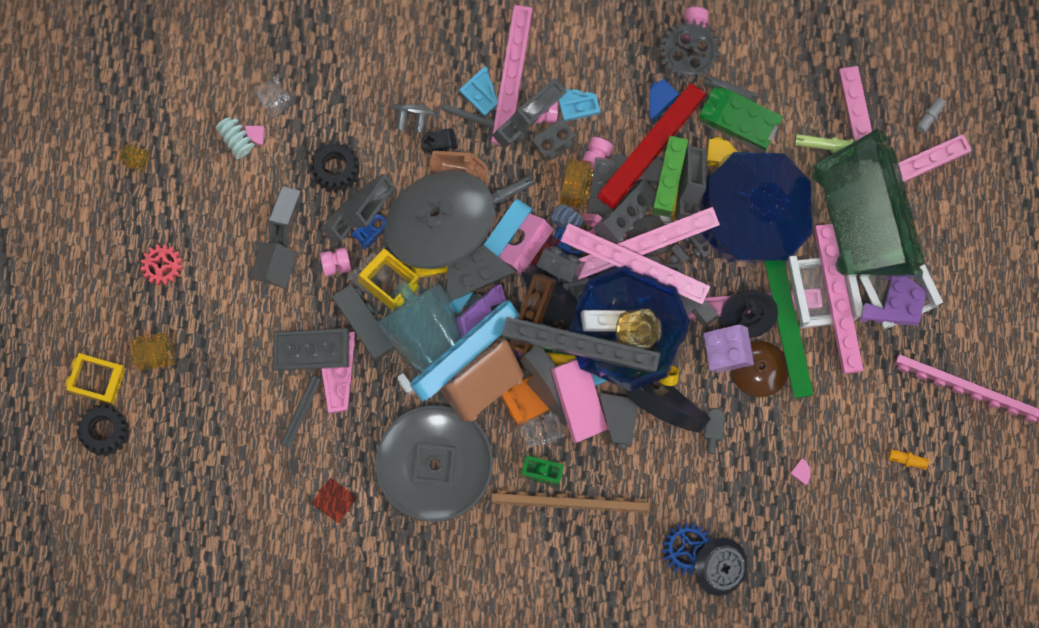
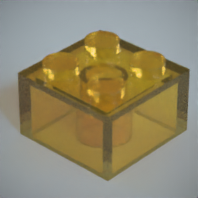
M573 159L568 160L559 204L577 209H582V205L587 204L589 188L587 186L591 187L594 170H590L591 163Z
M165 333L154 334L151 338L144 336L136 337L134 341H129L132 364L138 371L177 365L174 342Z

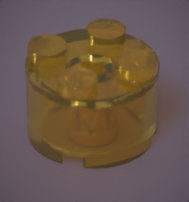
M628 310L618 316L616 324L617 340L620 344L640 349L650 348L660 338L661 323L650 310Z

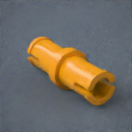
M892 448L888 453V461L904 464L905 467L912 466L923 470L928 468L929 458L913 455L909 451L905 453Z

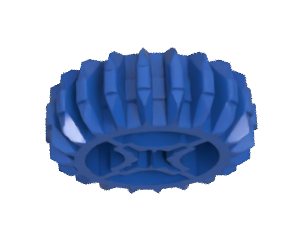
M685 522L683 525L684 529L681 528L680 524H677V532L673 528L669 530L673 536L665 535L669 542H662L663 546L668 547L667 549H662V553H668V556H665L663 559L664 561L671 560L668 564L669 568L673 564L676 565L675 573L681 568V575H685L686 570H688L689 576L693 575L696 561L695 551L713 540L712 537L706 539L705 536L708 535V531H705L703 534L700 532L703 528L702 526L695 530V523H692L691 528H688V523ZM685 533L696 535L701 541L691 542ZM679 536L682 546L673 552L674 539ZM685 544H687L689 547L695 546L691 550L692 554H689L688 551H683V549L686 547L684 546ZM685 556L692 565L683 564L676 557Z

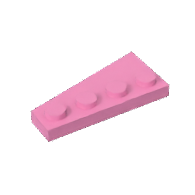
M349 332V368L322 369L329 414L348 411L355 332Z

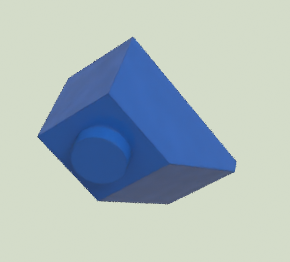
M664 79L659 83L657 81L654 82L649 88V122L651 124L679 96V93Z

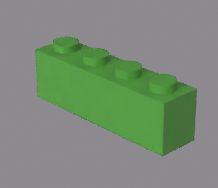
M669 136L652 214L671 218L687 148V139Z

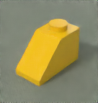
M720 137L709 139L706 157L707 166H720L722 162L728 164L729 161H733L734 165L737 162L741 163L740 167L742 168L745 166L744 158L729 141Z

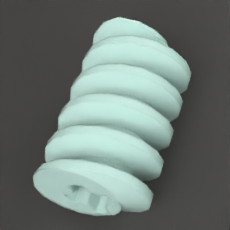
M226 118L218 123L216 130L220 132V136L224 138V142L228 144L227 146L232 150L231 152L236 156L235 158H243L252 150L255 144H248L251 138H244L247 132H240L243 126H236L239 122L238 119Z

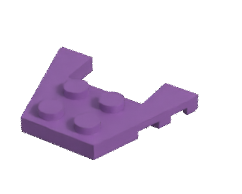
M877 256L874 259L871 274L889 280L884 306L881 309L865 303L860 321L874 320L876 323L886 321L900 325L917 326L920 323L927 291Z
M502 284L491 288L456 319L461 338L492 312L491 306L506 301ZM512 349L515 357L522 356L520 352Z

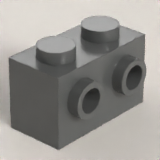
M552 246L543 250L537 266L571 283L578 280L585 263L580 261L577 256L565 254L562 252V249Z

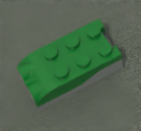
M714 87L697 122L765 155L781 124L783 116L728 89Z

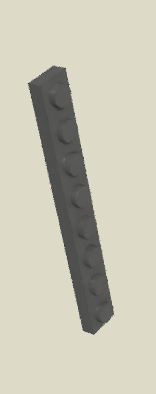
M506 317L502 333L503 338L656 374L660 353L510 317Z

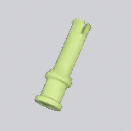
M797 134L795 146L826 149L834 154L841 152L851 156L854 139L841 140L838 137L828 139Z

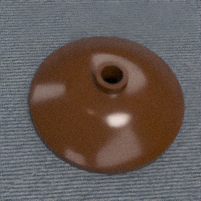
M752 341L750 344L754 365L731 370L732 378L737 387L744 393L753 397H768L777 393L784 386L788 378L784 353L772 343ZM758 364H763L765 369H759Z

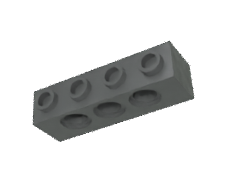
M645 179L635 183L614 209H610L593 229L601 238L618 244L625 238L624 233H628L635 227L634 222L639 221L645 216L644 211L654 206L657 193Z

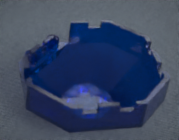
M733 152L725 156L706 176V190L703 194L702 211L713 207L720 225L703 231L702 235L729 263L788 261V257L792 256L812 235L811 181L785 153Z
M623 266L588 279L586 288L575 307L576 315L568 331L660 353L656 372L649 373L575 355L580 369L630 391L668 378L690 330V320L677 288L670 284L661 283L658 279L643 273L642 275L635 272L628 266ZM583 310L636 311L638 330L583 331L581 312Z

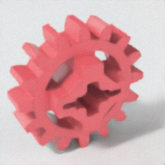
M157 244L155 250L150 247V253L143 254L146 260H141V263L145 265L141 267L142 272H146L144 277L146 279L150 277V283L156 281L158 286L161 285V282L168 286L169 280L174 283V277H180L178 270H183V267L179 265L183 263V260L178 258L180 256L179 252L174 253L175 249L173 247H170L168 250L166 244L163 245V248H160ZM168 255L174 259V263L168 261ZM162 262H164V263L166 264V265H162L161 268H159V266H158V264L160 265V264H162ZM150 268L156 269V275L151 273Z

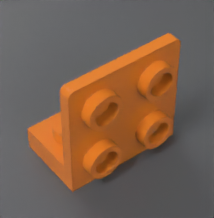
M532 376L524 379L519 385L512 386L500 396L517 427L550 410L527 384V381Z

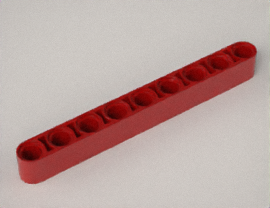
M690 83L599 192L597 199L609 208L614 209L666 147L669 136L674 137L699 107V102L705 99L707 93L693 83Z

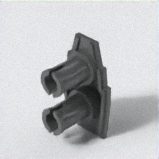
M395 104L390 106L391 109H395L397 112L395 129L401 130L407 129L408 113L414 112L416 116L413 131L425 133L427 116L436 113L424 104Z

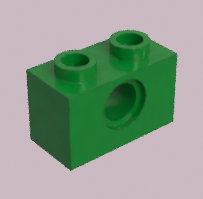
M526 455L521 478L559 487L564 465Z

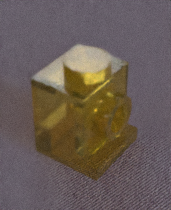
M126 144L125 149L121 150L119 160L126 163L125 166L131 169L138 167L143 173L150 159L148 150Z

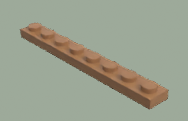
M496 491V494H492V504L648 513L649 503H645L643 499H633V502H625L624 498H613V501H607L605 497H594V500H591L581 495H576L574 498H566L567 495L563 494L547 497L545 493H535V496H527L526 492H516V495H509L507 491Z

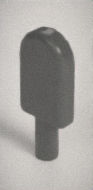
M713 408L707 413V416L711 418L704 428L703 435L705 439H709L707 454L714 455L716 441H722L725 414L718 408Z

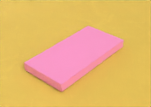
M581 356L552 368V375L573 443L580 442L607 430L587 358Z

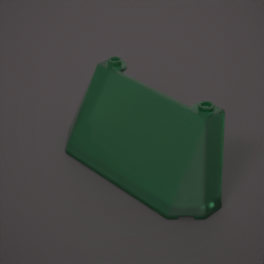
M880 129L873 130L813 166V179L824 188L841 255L838 256V262L835 263L836 269L841 275L847 277H922L923 270L920 269V266L924 265V257L897 155L893 147L890 148L887 145L886 140H888V137Z

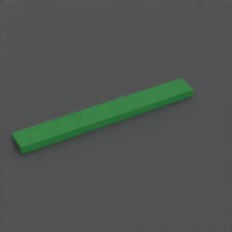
M782 250L766 252L762 256L771 297L776 302L778 308L777 325L793 398L813 396V390Z

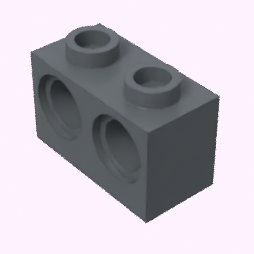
M561 118L533 137L531 144L544 161L547 159L551 161L559 155V151L562 149L568 150L574 145L575 134L563 118ZM563 133L567 138L559 139L557 135ZM550 144L552 148L545 150L542 148V145Z

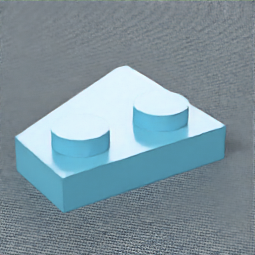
M486 66L459 89V92L484 117L489 115L498 105Z
M565 89L567 93L558 100L565 122L600 114L596 94L583 93L575 89Z

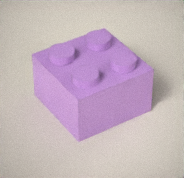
M735 325L704 333L710 371L720 373L754 365L748 327Z

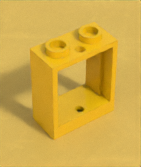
M383 249L358 276V283L391 310H394L397 306L401 307L406 301L405 297L409 293L413 294L419 287V276L386 249ZM385 264L409 282L394 299L370 281Z
M78 353L77 358L75 357L72 362L73 371L71 376H68L66 379V390L69 393L114 406L126 369L122 365ZM84 361L113 370L105 396L75 387Z

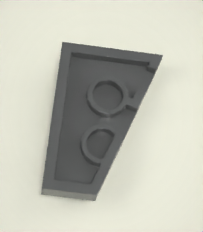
M595 157L588 205L589 214L605 216L611 209L598 200L597 196L616 173L614 159Z

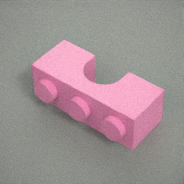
M530 213L519 227L520 231L525 235L524 240L515 246L507 244L499 256L501 260L515 270V273L520 275L530 265L554 230L545 219Z

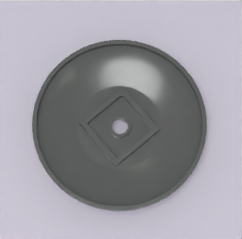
M441 171L422 177L403 190L390 207L385 220V239L387 245L398 260L414 268L437 269L452 265L477 249L489 233L495 213L492 195L479 178L466 172ZM435 212H440L438 216H432Z
M438 405L423 406L406 412L397 418L385 431L376 453V474L384 495L400 512L421 521L442 522L465 514L481 500L491 481L493 455L486 434L475 421H461L451 407ZM432 460H437L440 462V467L437 470H432L429 467V463Z

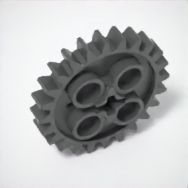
M686 19L685 24L678 21V27L672 24L673 31L666 30L668 37L662 36V40L666 43H660V47L664 49L660 51V55H665L662 58V62H667L665 68L672 67L671 74L677 71L678 78L684 74L685 80L688 78V75H691L694 80L695 74L702 78L703 71L707 75L709 74L708 67L714 69L712 62L718 63V59L715 56L720 55V51L716 49L721 47L720 44L716 43L719 37H713L715 30L709 32L710 25L703 27V21L698 25L696 24V19L693 20L692 24H689V20ZM688 34L691 38L688 41H683L680 36ZM700 41H705L708 45L705 48H700L697 44ZM692 46L693 50L687 52V48L689 49ZM675 51H681L683 55L679 58H676L673 56V53ZM698 58L700 62L697 65H693L690 63V60Z

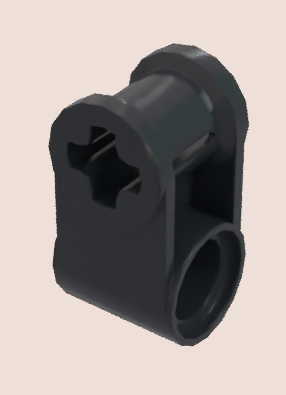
M453 128L427 133L421 139V149L426 154H432L433 151H446L452 148L456 150L458 148ZM427 141H430L432 146H429Z

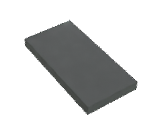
M348 328L274 332V371L349 368Z

